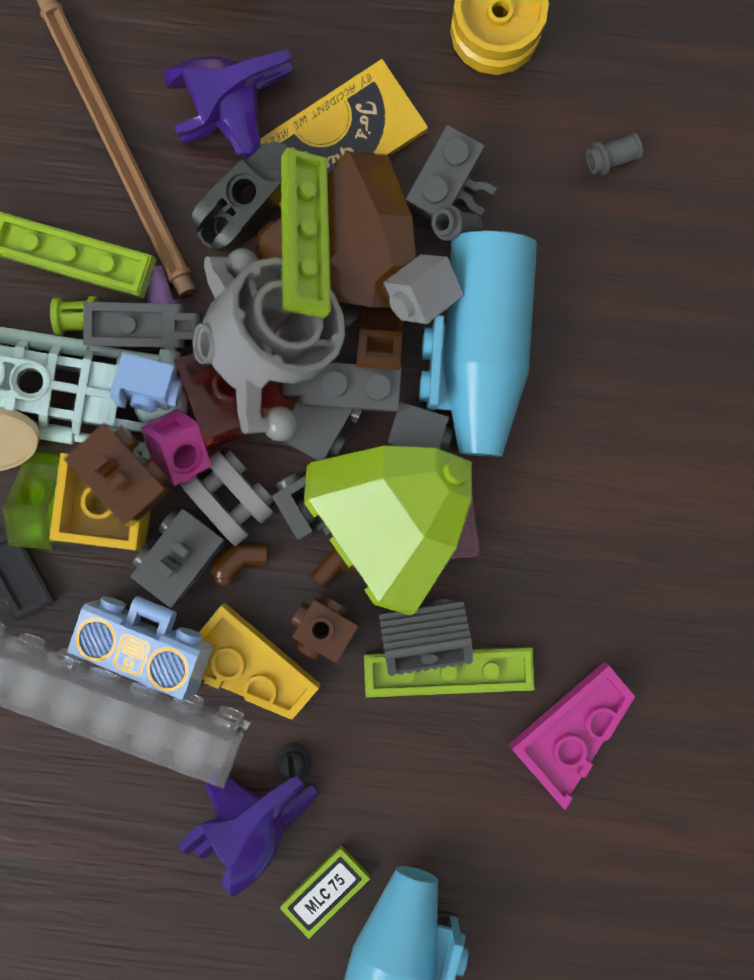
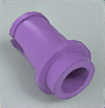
M154 266L146 291L148 303L179 304L177 300H173L163 266Z

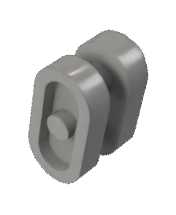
M217 450L209 457L210 468L213 471L207 477L201 480L196 476L190 481L180 483V485L220 532L233 545L237 546L249 535L241 524L252 515L262 524L274 513L269 506L274 502V499L259 482L251 486L243 477L242 473L247 468L231 450L225 455ZM223 484L241 502L231 512L214 494Z

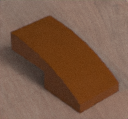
M362 309L356 367L400 370L403 320H400L394 311Z

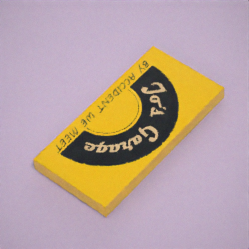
M381 59L260 138L261 146L264 143L267 145L273 142H280L291 149L327 158L328 174L336 167L334 163L347 151L381 153L391 157L426 134L428 126L383 59ZM282 201L278 204V206L280 207L281 210H282Z

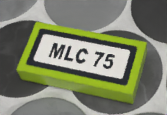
M340 845L280 903L279 908L309 939L370 880V874Z

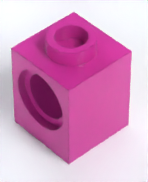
M178 408L140 427L150 457L169 475L167 480L174 486L192 480L198 473L211 467L198 423Z

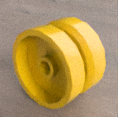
M455 0L450 30L455 51L465 64L480 73L500 75L516 71L530 60L539 45L547 20L548 0Z

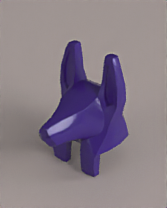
M289 50L273 52L242 62L218 56L198 57L183 61L163 71L167 88L181 89L188 87L199 116L174 126L176 134L181 138L182 143L196 142L220 129L230 142L237 156H244L248 159L261 147L257 120L258 92L294 72L290 62L292 58Z
M219 768L209 777L205 788L212 801L217 818L198 825L178 846L183 853L190 854L192 851H195L197 856L206 859L215 851L227 868L221 884L232 897L237 896L255 883L268 868L276 855L283 833L320 794L313 784L295 796L304 787L303 781L296 776L287 780L262 798L244 788L227 772Z

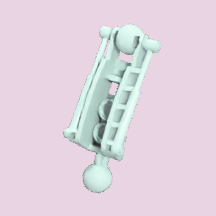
M0 327V344L15 346L13 348L0 345V408L17 411L26 415L39 416V422L35 423L40 431V440L73 445L75 442L82 443L90 435L89 433L80 432L82 424L100 426L102 423H107L115 428L122 425L128 431L142 433L140 427L177 408L187 415L188 399L183 389L178 406H171L170 411L157 408L156 412L152 413L134 408L139 422L115 418L117 406L110 396L122 353L174 365L176 372H178L181 353L177 352L176 348L160 349L159 355L107 346H85L82 339ZM29 348L38 349V350H44V351H50V352H49V354H46V353H40V352H35V351H29ZM61 353L82 356L83 360L63 357ZM93 355L117 359L116 365L93 362ZM56 369L80 373L79 384L54 381ZM28 371H36L43 376V386L34 394L24 393L19 387L20 377ZM52 390L77 394L74 411L50 407ZM50 419L72 422V427L49 424ZM145 441L139 442L135 450L141 452L142 458L148 461L151 457Z

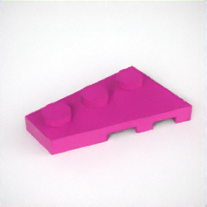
M603 662L508 745L560 806L566 810L573 799L571 794L582 777L586 778L593 766L591 761L603 742L610 739L635 696L612 668Z

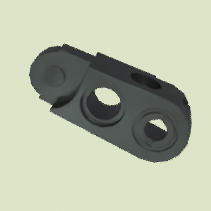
M273 142L267 145L264 143L246 161L241 159L207 192V195L196 205L192 213V224L203 244L210 249L226 253L238 249L249 239L282 201L281 155L286 148L290 147L280 142ZM254 184L256 186L255 198L249 204H243L241 199L242 191L246 186ZM227 219L228 224L219 232V221Z

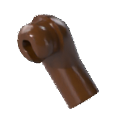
M268 544L229 545L211 564L210 573L213 575L215 584L221 587L233 584L235 574L244 564L268 565Z
M334 547L311 573V577L321 586L327 588L340 572L357 573L358 575L360 573L354 565L348 567Z

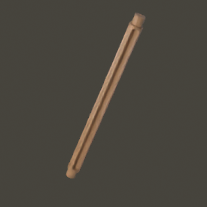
M36 0L41 9V19L46 22L168 275V282L174 285L179 297L193 293L196 287L190 277L192 274L191 269L186 266L65 16L63 5L58 3L57 0Z

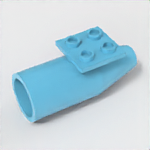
M475 231L461 233L456 239L451 240L450 264L464 295L447 308L446 323H444V316H437L434 318L432 328L425 327L421 360H429V371H422L420 376L419 402H426V410L435 412L436 409L451 410L458 451L462 455L501 457L503 455L527 380L530 365L537 242L525 235L499 231Z
M398 866L395 869L353 945L344 980H455L456 975L461 977L464 975L468 960V949L464 948L465 934L460 932L458 917L449 915L447 926L437 924L438 879L434 875L409 866Z

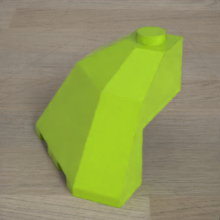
M381 446L311 462L307 465L304 504L314 518L318 515L321 517L333 534V537L329 540L348 567L354 565L369 586L364 591L373 604L410 616L416 613L457 547L472 500V462L437 448Z

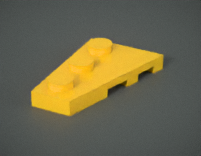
M226 603L220 606L199 632L203 636L201 640L214 645L202 680H205L204 683L209 686L229 690L243 696L245 701L291 720L321 686L315 678Z

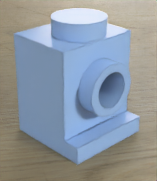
M122 353L110 396L117 407L125 408L128 400L131 401L130 405L142 411L154 413L157 408L170 411L171 406L177 407L179 404L183 382L178 381L179 378L174 365Z

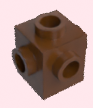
M326 595L323 601L315 597L311 605L302 602L290 624L297 628L292 638L299 641L296 646L299 651L315 660H318L322 655L337 664L357 630L359 622L345 615L348 607ZM325 622L329 626L330 631L324 634L318 632L315 623Z

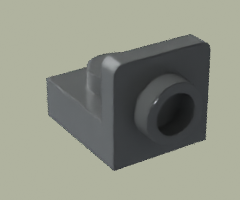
M298 472L277 483L276 486L279 492L272 495V498L297 540H301L314 532L310 523L316 519L304 504V499L296 502L293 497L305 489L306 476L301 478Z

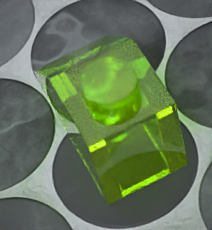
M35 452L26 462L22 463L2 509L9 546L52 550L55 540H49L60 455Z

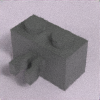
M447 125L405 199L412 217L432 228V217L436 211L443 206H456L457 203H460L468 213L478 214L482 218L485 208L476 205L473 197L464 191L474 196L483 194L491 200L497 188L489 183L471 180L481 160L485 145Z
M182 508L179 514L173 510L165 518L158 529L162 536L153 547L147 544L138 553L132 563L137 568L130 576L170 608L179 605L228 541L224 535L190 509Z

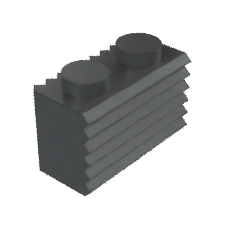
M438 599L433 601L430 606L419 607L416 613L411 616L393 610L379 613L388 675H402L405 672L410 674L413 671H428L430 668L436 670L438 667H453L456 664L461 666L464 663L470 664L473 662L472 640L463 600L453 602L450 599Z

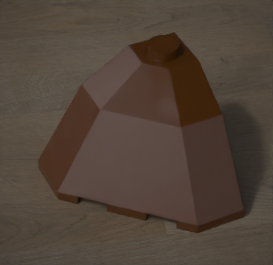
M347 151L334 163L336 167L327 174L330 289L335 294L338 302L367 307H391L389 303L390 296L384 282L416 258L412 214L388 155ZM282 216L275 223L270 221L258 232L256 257L258 260L275 257L282 259Z

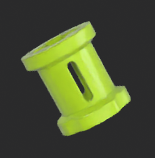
M89 296L87 301L63 302L61 298H53L50 305V319L54 334L63 336L66 331H83V302H99L96 296Z

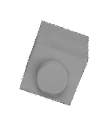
M419 255L384 282L390 296L389 303L392 310L400 320L428 324L464 295L450 261L445 256Z

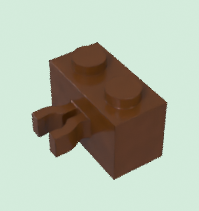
M102 423L69 453L64 460L124 526H134L172 491L164 482L169 478V475L153 458L145 461L135 450L139 442L124 426L120 425L116 429L112 425Z

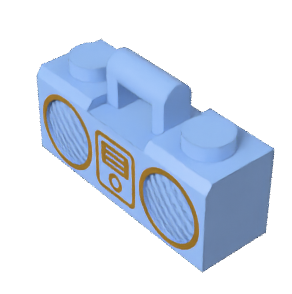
M106 596L101 597L100 600L83 605L67 650L68 653L182 701L198 692L214 645L201 640L202 634L192 629L179 627L177 630L172 631L177 615L176 611L139 596L133 599L129 610L125 609L126 604L123 601ZM141 617L159 623V627L157 628L140 621Z

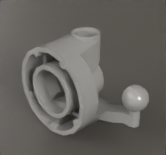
M245 248L235 249L229 253L228 257L207 256L204 261V268L208 284L215 299L209 306L203 324L197 325L194 331L193 349L195 357L201 364H212L228 384L236 388L237 411L243 433H266L272 440L280 442L290 439L297 429V419L294 413L286 407L279 406L270 409L265 417H261V388L269 380L293 384L312 379L338 356L345 338L344 315L335 294L330 289L331 312L325 318L283 310L281 258L275 257L258 260L252 251Z

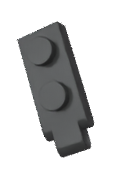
M83 302V345L184 348L185 340H193L197 325L202 324V314L185 313L184 304Z
M329 363L312 379L293 384L283 382L282 395L299 397V405L398 413L401 368L400 370L361 368L356 367V364Z

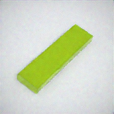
M286 148L281 155L283 310L325 318L331 312L327 158Z
M0 212V257L144 299L157 260L152 255Z
M529 646L472 649L473 662L470 664L464 663L461 666L456 664L453 667L446 666L445 668L438 667L436 670L430 668L428 671H413L410 674L405 672L402 675L396 674L394 676L388 675L385 653H364L366 697L535 690L533 648Z

